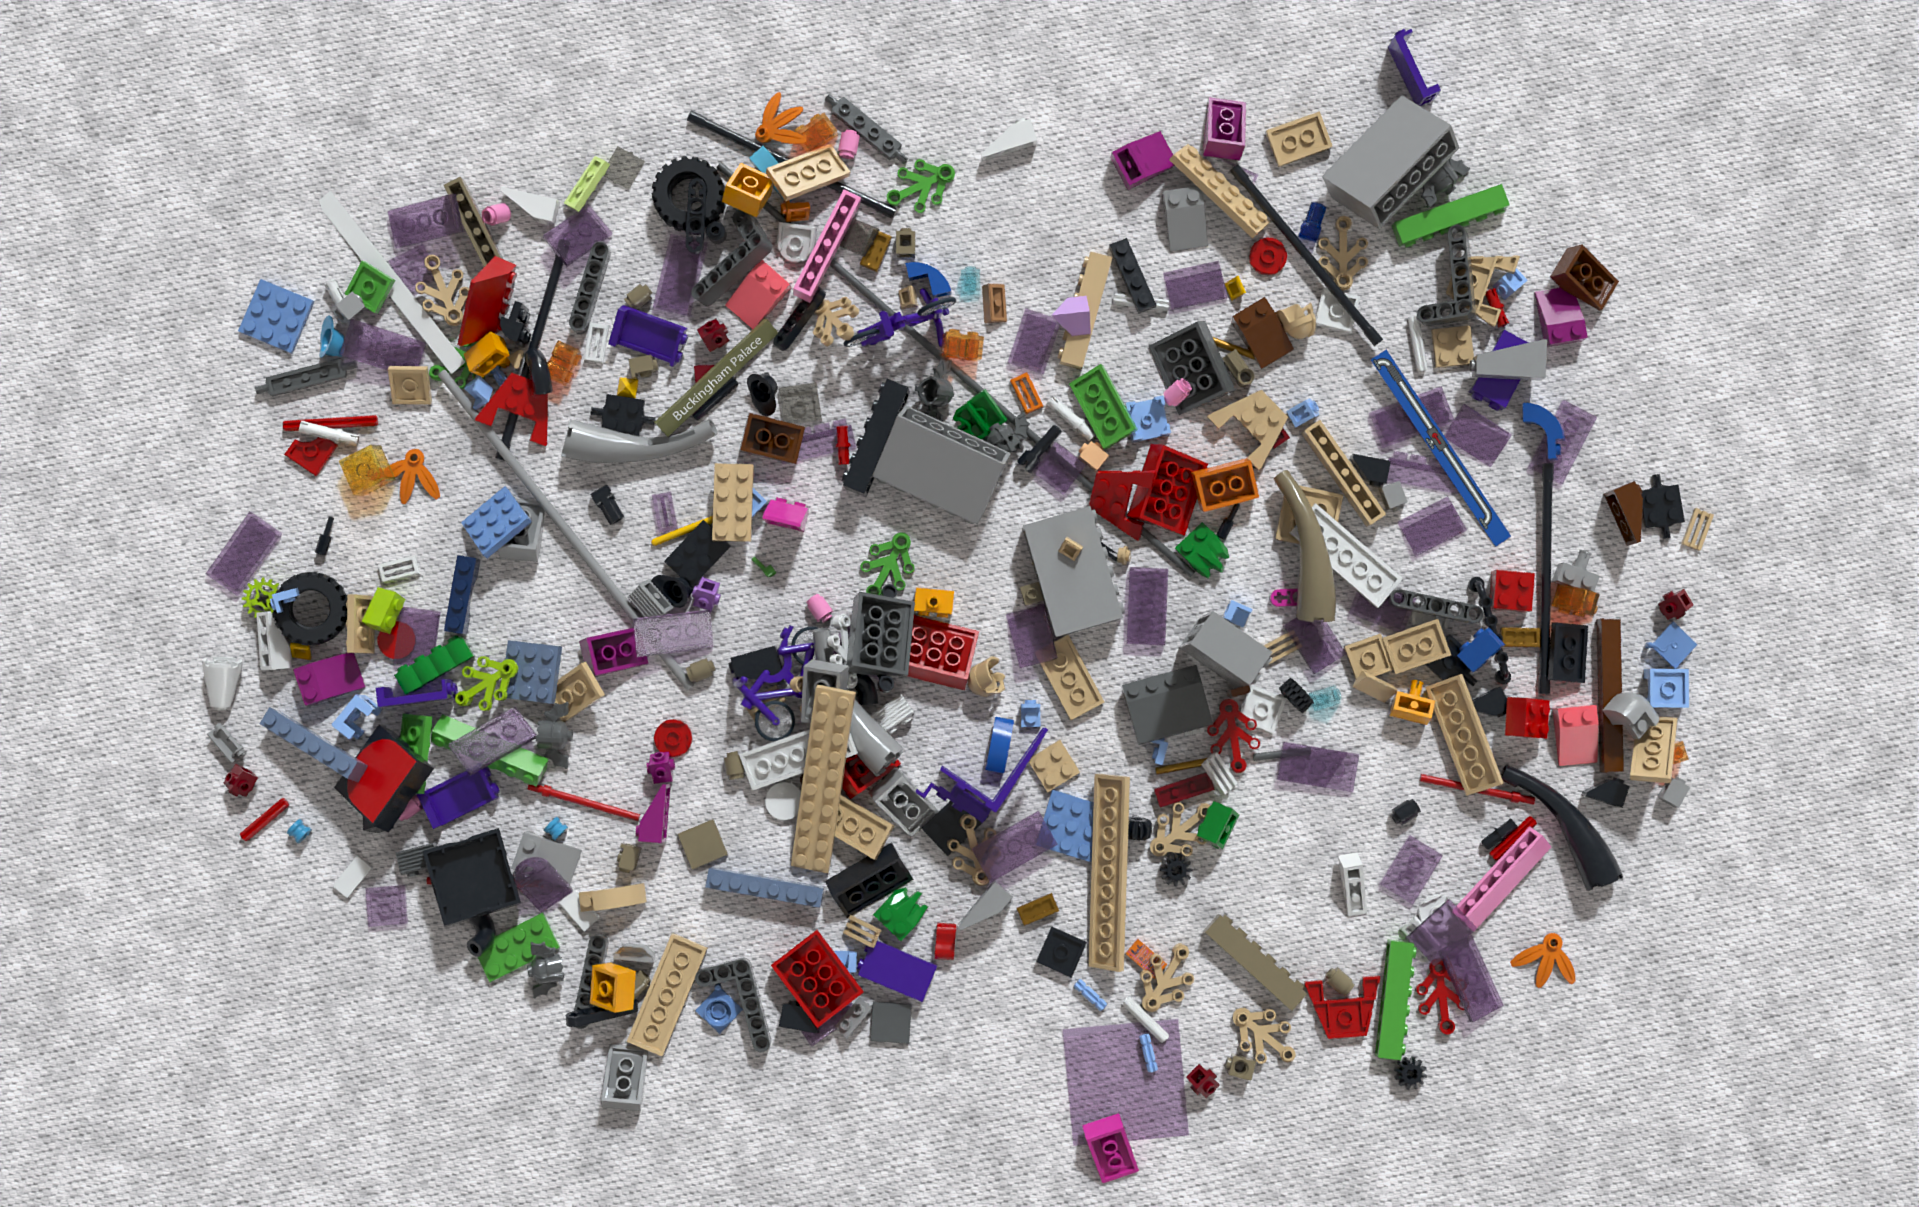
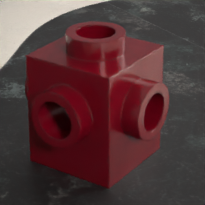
M717 318L706 322L697 329L709 352L723 347L730 341L726 335L729 333L724 323L720 324Z
M1685 589L1676 593L1670 591L1662 596L1663 600L1658 603L1660 612L1667 620L1673 617L1676 620L1686 615V611L1694 605Z
M235 763L232 770L226 775L223 784L228 788L227 791L236 797L238 795L247 797L249 792L253 790L258 777L250 769Z
M1200 1064L1186 1076L1192 1084L1190 1088L1197 1095L1201 1093L1205 1098L1213 1094L1220 1086L1215 1080L1217 1075L1210 1068L1206 1070Z

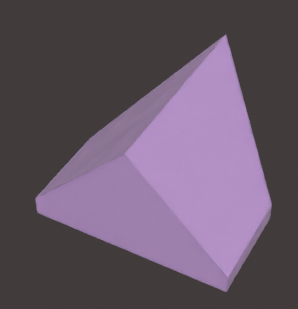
M1087 296L1067 298L1051 315L1071 336L1091 334L1090 310Z

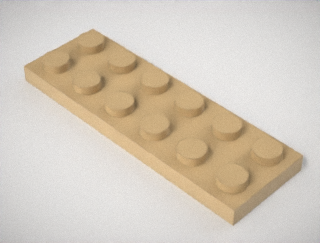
M1187 144L1169 159L1252 239L1270 223L1267 216L1259 211L1251 200L1245 198L1236 186L1231 185L1222 173L1216 171L1208 160L1199 155L1197 149Z
M1460 674L1426 686L1429 698L1435 700L1434 711L1466 796L1504 784L1463 675Z
M671 934L626 1042L657 1055H664L708 947L677 934Z

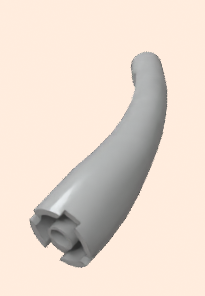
M570 419L561 456L594 463H624L652 460L690 449L716 436L718 432L710 419L680 434L669 437L650 438L620 433Z
M830 628L813 630L815 657L818 661L830 662L831 655H834L832 647L827 642L828 637L831 636ZM855 700L850 733L859 758L875 776H879L886 771V767L894 763L901 756L904 748Z

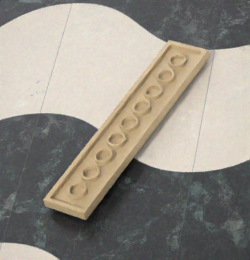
M823 685L816 686L791 866L823 873H829L856 692Z
M1099 773L1094 776L1089 967L1122 972L1124 971L1130 777Z

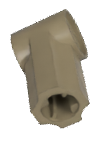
M1236 349L1222 358L1240 387H1248L1255 378L1254 372L1248 368ZM1242 373L1247 374L1250 378L1249 382H1243L1240 375Z

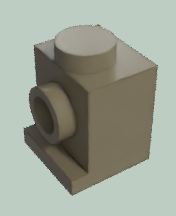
M901 228L900 231H896V257H915V231H912V229ZM907 240L910 244L908 246H903V241Z
M652 355L628 359L631 376L634 380H638L639 375L641 378L651 377L652 373L659 370L658 361Z
M624 842L621 843L620 847L623 848V851L620 850L617 857L619 871L630 873V870H636L642 848Z

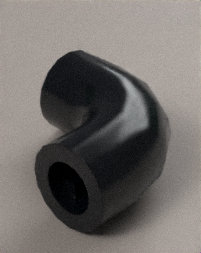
M537 348L528 349L524 355V360L530 370L534 394L551 393L553 391L552 381L544 354Z
M856 674L857 684L854 688L858 692L859 704H878V694L873 680L869 675Z
M489 914L469 920L474 926L476 934L467 942V949L475 957L485 953L494 942L496 931L494 922Z

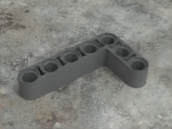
M739 209L733 214L732 220L745 241L692 288V297L704 306H710L772 250V243L757 219Z
M1454 225L1448 231L1454 301L1421 306L1417 311V318L1425 326L1466 321L1472 319L1476 314L1469 236L1460 225ZM1462 232V236L1459 239H1454L1456 233ZM1463 250V256L1457 258V252ZM1461 269H1466V273L1463 276H1458V272ZM1464 287H1467V293H1465L1464 295H1460V290ZM1464 306H1470L1467 313H1461ZM1444 310H1451L1448 316H1442ZM1427 312H1431V317L1427 320H1424V314Z
M742 957L700 969L696 973L695 981L702 987L732 979L736 980L752 1045L758 1052L767 1051L771 1045V1036L750 960ZM744 962L747 965V971H739L737 968L738 963ZM719 968H727L728 976L722 977L719 974ZM702 972L709 974L710 979L708 982L701 980L700 974ZM744 981L751 982L752 989L749 991L743 989L742 983ZM749 1000L756 1001L757 1008L750 1009L747 1006V1002ZM760 1019L762 1027L755 1028L752 1025V1020ZM765 1038L767 1046H759L757 1039Z

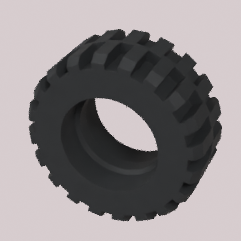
M687 156L681 157L682 160L677 161L675 158L671 160L672 164L662 166L663 171L661 173L657 172L655 176L656 182L652 184L653 192L651 194L654 207L661 219L669 227L672 226L679 232L684 230L686 233L687 211L679 210L673 204L672 191L674 187L685 179L699 178L705 182L707 187L705 227H707L709 223L718 221L720 213H723L725 210L724 202H722L725 185L717 170L710 166L709 162L705 160L700 161L698 157L688 159ZM701 205L699 208H697V209H695V210H693V211H694V212L700 211V210L702 209V205ZM694 221L691 223L690 228L693 231H698L701 228V223Z
M317 572L300 573L284 581L279 590L276 591V593L295 588H298L299 594L309 590L317 591L327 598L330 605L328 618L319 626L308 627L296 620L293 614L294 601L284 603L283 600H280L283 612L277 613L276 610H273L272 616L275 618L276 627L282 631L281 634L291 639L290 641L306 646L320 645L334 639L345 628L348 595L345 593L343 586L334 578Z

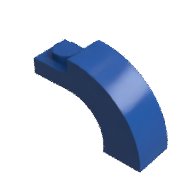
M1523 403V422L1525 424L1539 425L1545 430L1548 444V459L1550 461L1558 460V455H1561V444H1557V441H1565L1564 431L1560 422L1546 408L1533 403Z

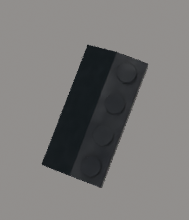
M891 842L882 848L877 860L867 856L829 878L825 883L831 896L848 918L850 915H854L914 879Z

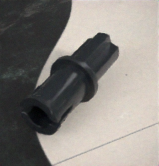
M1510 818L1499 828L1495 827V831L1485 837L1481 843L1489 850L1501 840L1504 841L1505 837L1517 829L1518 826Z

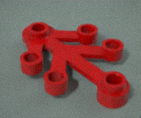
M1225 699L1219 707L1221 714L1213 725L1207 728V733L1210 736H1216L1219 733V727L1226 719L1228 727L1217 743L1211 746L1210 751L1212 754L1215 753L1213 747L1218 746L1220 748L1218 754H1221L1223 746L1230 738L1234 759L1231 762V768L1236 773H1242L1245 771L1247 763L1241 758L1238 737L1247 742L1251 749L1259 748L1260 740L1253 738L1236 726L1235 718L1245 723L1248 730L1256 729L1257 721L1250 719L1240 712L1238 703L1235 700ZM1227 705L1232 706L1233 709L1231 712L1226 711L1225 708ZM1249 721H1253L1255 723L1254 728L1248 727ZM1211 727L1217 729L1215 734L1210 733ZM1252 740H1257V747L1251 745ZM1236 762H1240L1242 764L1241 769H1237L1235 767Z
M1436 958L1429 964L1430 973L1415 988L1419 995H1426L1428 987L1436 979V988L1425 1002L1419 1004L1418 1011L1423 1015H1427L1432 1005L1439 999L1441 1020L1438 1023V1028L1442 1033L1448 1035L1454 1032L1455 1024L1449 1019L1447 997L1460 1010H1466L1469 1007V1002L1464 998H1460L1445 986L1444 977L1452 982L1458 991L1465 990L1466 982L1458 979L1448 971L1449 966L1444 959ZM1438 964L1442 966V969L1440 971L1435 970V967ZM1459 981L1463 982L1462 988L1457 987ZM1420 986L1425 987V991L1423 993L1419 992ZM1461 1001L1466 1002V1005L1463 1008L1459 1006V1003ZM1423 1005H1426L1428 1008L1426 1012L1421 1011ZM1443 1023H1449L1448 1029H1443Z

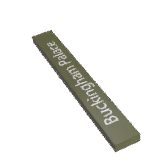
M763 319L654 423L669 437L777 335L778 331L768 319Z

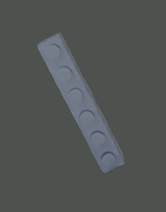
M269 707L259 723L347 779L359 782L368 767L362 761L276 709Z
M710 867L708 870L705 888L819 908L822 905L825 888L823 886Z

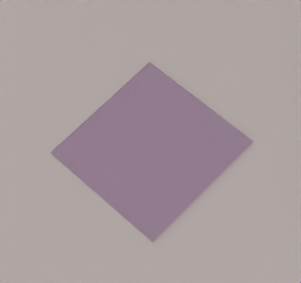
M1178 1019L1156 1021L1169 1034L1168 1039L1163 1043L1152 1035L1140 1022L1063 1029L1073 1146L1088 1145L1082 1125L1118 1113L1129 1141L1189 1135ZM1142 1034L1150 1035V1044H1152L1156 1059L1154 1061L1158 1067V1070L1155 1072L1147 1071V1062H1145L1141 1047L1143 1045L1140 1043L1139 1038Z

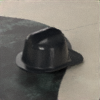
M764 372L761 375L751 374L747 378V386L753 405L763 416L773 415L776 410L775 394L778 389L775 379L768 372Z
M657 575L651 580L668 602L676 608L684 607L693 592L687 580L681 577Z

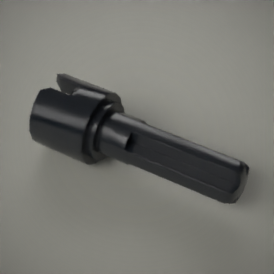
M1053 425L1031 450H1025L1017 459V462L1020 465H1024L1028 461L1029 463L1026 465L1025 470L1031 474L1040 463V456L1062 433V430L1058 426Z

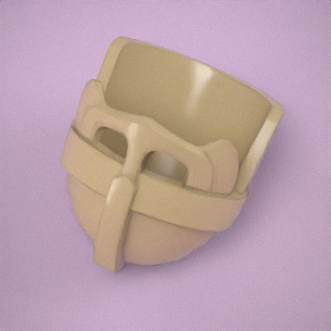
M1311 302L1304 308H1301L1299 304H1294L1275 312L1285 332L1291 337L1304 339L1314 335L1316 317ZM1307 310L1308 315L1305 316L1304 311Z
M989 657L971 668L967 683L969 689L974 694L989 697L1005 690L1003 681L1005 675L999 672L993 673L991 670L999 662L997 657Z

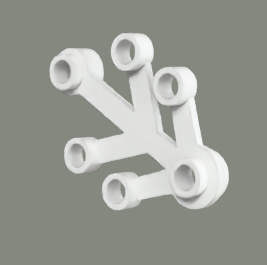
M845 614L835 615L833 618L834 627L840 630L842 646L840 645L838 635L828 637V645L833 647L837 653L831 655L830 663L842 664L844 661V665L847 664L849 645L847 627L850 626L851 621L849 616ZM848 672L847 689H853L856 686L857 673Z

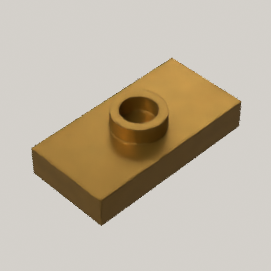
M874 229L861 259L860 266L878 272L892 236Z
M1500 628V634L1505 644L1504 647H1540V628Z
M1050 893L1017 907V911L1023 925L1026 926L1058 912L1059 908L1053 894Z

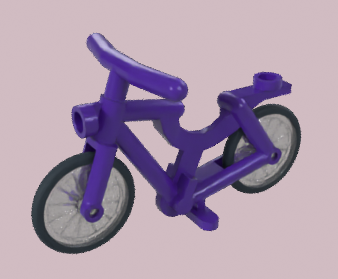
M922 288L919 292L926 305L920 308L917 313L902 316L900 312H897L889 317L886 311H881L879 313L881 321L857 331L856 335L850 340H845L843 344L845 347L860 344L862 346L876 345L878 342L890 340L894 336V331L898 329L899 331L903 330L906 327L905 325L913 327L933 319L938 345L944 348L946 341L941 315L946 316L949 314L948 308L956 303V298L932 299L927 290Z
M789 625L788 628H783L780 634L782 641L777 649V653L782 655L784 664L779 673L770 675L768 670H764L750 689L745 685L748 681L747 677L742 676L739 679V677L735 676L732 678L733 686L737 687L744 696L740 705L750 710L752 706L758 709L755 715V727L759 735L768 741L774 742L788 737L794 729L795 716L792 709L781 701H769L764 704L761 700L787 696L802 698V692H794L791 688L757 692L764 682L774 683L784 679L790 685V681L794 678V675L790 672L792 667L791 654H793L797 662L802 664L800 676H803L804 666L809 661L816 660L813 630L818 629V627L808 626L800 629L794 635L791 646H788V638L794 627Z

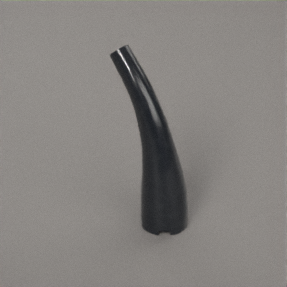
M1506 764L1504 766V772L1501 774L1503 782L1513 787L1519 786L1534 795L1557 819L1586 891L1593 890V887L1606 886L1618 881V879L1624 878L1618 862L1606 842L1589 820L1567 798L1536 777Z

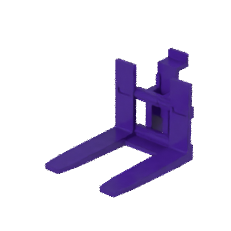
M1042 727L993 799L987 797L943 765L940 770L956 781L951 792L942 786L938 787L932 782L924 793L919 789H916L915 792L925 799L931 788L937 791L936 795L944 801L948 798L953 802L952 807L960 812L965 810L983 823L991 810L997 812L1048 729ZM968 789L976 796L984 800V803L980 802L964 790Z

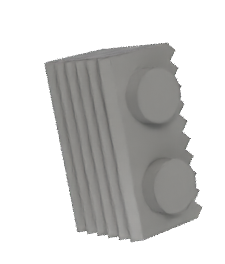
M650 579L639 584L628 596L631 605L642 613L644 620L652 626L660 622L674 608L666 597L661 594V591L653 585Z

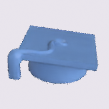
M1674 621L1653 643L1647 642L1645 644L1647 649L1653 648L1674 669L1697 646Z
M718 983L714 987L715 990L695 1011L720 1034L743 1009Z

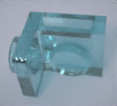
M967 266L961 270V296L980 295V269H976L974 266Z
M1336 685L1309 693L1310 698L1314 701L1312 704L1314 711L1341 703V692L1336 688Z

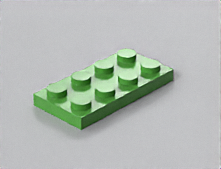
M1102 364L1069 383L1103 449L1110 448L1138 430Z
M403 713L400 737L409 745L414 753L419 754L428 762L432 716ZM426 781L417 794H424Z
M544 913L495 936L494 942L489 949L478 957L489 982L531 962L536 956L531 954V942L536 944L545 942L547 947H555V949L560 947Z

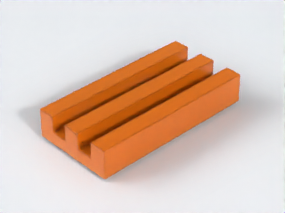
M1027 372L1010 380L1026 415L1043 407ZM1023 378H1026L1038 405H1034L1024 385ZM1017 381H1019L1021 388L1031 406V408L1029 409L1027 408L1026 403L1015 383Z

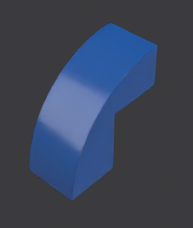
M920 262L905 263L909 281L928 277L933 299L952 294L948 281L936 268Z
M995 717L985 770L1005 773L1014 720Z

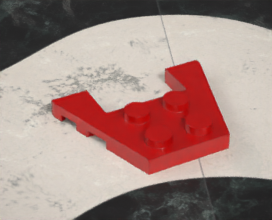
M510 373L489 402L486 403L475 417L474 421L491 427L497 409L505 410L534 421L535 425L529 441L546 447L548 394H534L532 380Z
M1098 471L1095 476L1089 503L1091 510L1095 509L1098 515L1133 539L1139 541L1144 523L1126 517L1132 486L1136 484L1151 489L1154 484L1156 471Z
M1379 975L1363 976V997L1324 1000L1322 980L1304 981L1306 990L1328 1039L1367 1036L1372 1009L1377 996L1376 992L1380 983Z

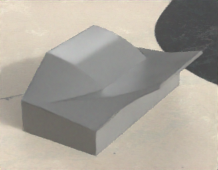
M626 943L615 951L613 959L652 963L655 960V953L647 945Z

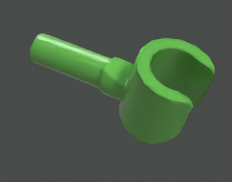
M753 557L751 559L767 577H772L776 574L771 564L765 567L757 558Z

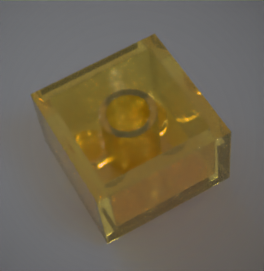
M369 445L339 460L354 496L367 495L396 480L381 445Z

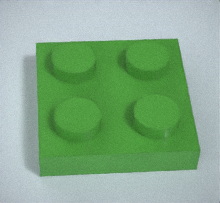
M361 261L344 294L349 295L351 292L361 297L367 309L374 313H379L396 280L366 261Z

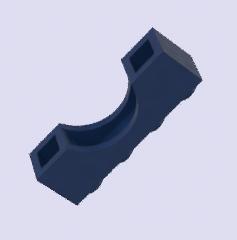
M457 555L444 631L468 634L471 617L470 600L474 584L478 578L480 559Z

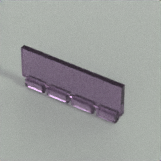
M846 418L833 421L834 429L830 428L829 422L814 425L816 433L813 434L811 427H806L797 461L837 452L838 448L835 445L837 444L836 426H848V441L851 443L849 449L856 447L852 426L847 425Z
M1394 451L1393 458L1389 457L1388 460L1391 461L1388 481H1400L1403 484L1460 494L1437 459L1429 458L1427 465V457L1411 454L1410 460L1407 461L1408 453Z

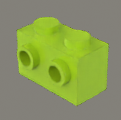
M377 587L362 622L371 629L390 634L406 599L397 592Z

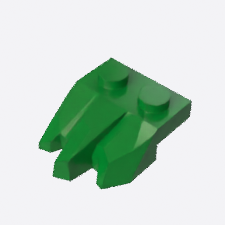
M986 389L965 402L955 411L953 416L954 421L961 422L957 429L979 439L984 438L990 433L989 428L996 423L1002 425L1007 421V418Z
M1203 522L1175 547V550L1197 573L1208 579L1211 575L1210 569L1223 573L1225 567L1219 560L1229 558L1227 547Z
M906 887L895 890L873 914L900 941L919 923L929 907L925 904L922 906L918 905L922 892L916 891L911 896H908Z

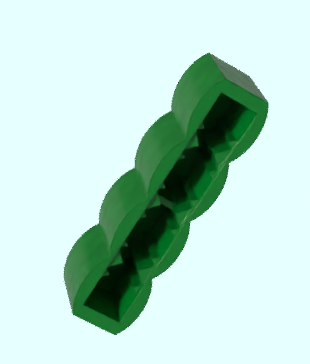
M455 635L447 640V645L443 647L438 645L430 650L432 653L428 656L420 655L414 659L415 663L408 666L405 664L397 669L398 673L394 674L405 695L413 693L475 657L464 636L458 637V635Z

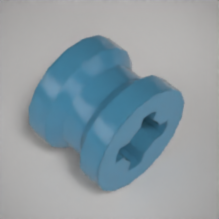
M555 817L543 831L552 835V839L556 841L568 829V826L566 824L563 825L560 819Z
M299 819L286 833L289 836H293L299 844L309 835L312 829L306 827L303 821Z

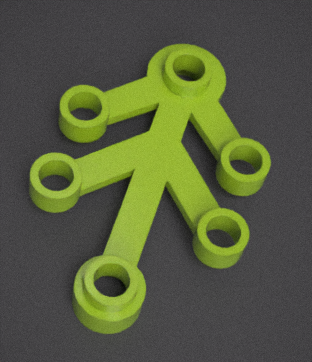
M479 657L477 660L478 666L481 668L491 667L497 669L498 671L494 674L478 671L470 666L464 667L462 670L464 677H474L483 681L468 691L458 692L455 696L456 703L459 706L467 707L472 703L473 697L486 689L484 699L479 702L481 710L489 711L492 708L493 694L494 698L498 701L506 700L510 678L518 673V665L512 659L497 662L490 660L489 657ZM484 659L486 660L485 665L482 664ZM468 669L471 671L470 675L467 674ZM501 679L500 689L494 692L496 682Z

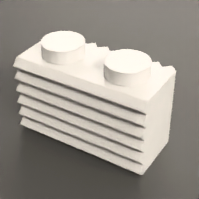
M900 694L870 716L891 734L897 730L896 725L901 722L906 724L912 720L914 711L903 695Z

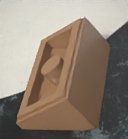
M988 283L983 285L984 323L1007 322L1005 284Z

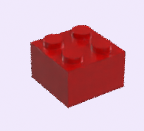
M1506 570L1491 571L1489 595L1492 599L1491 609L1532 612L1535 573Z
M1507 697L1505 736L1547 739L1550 700Z

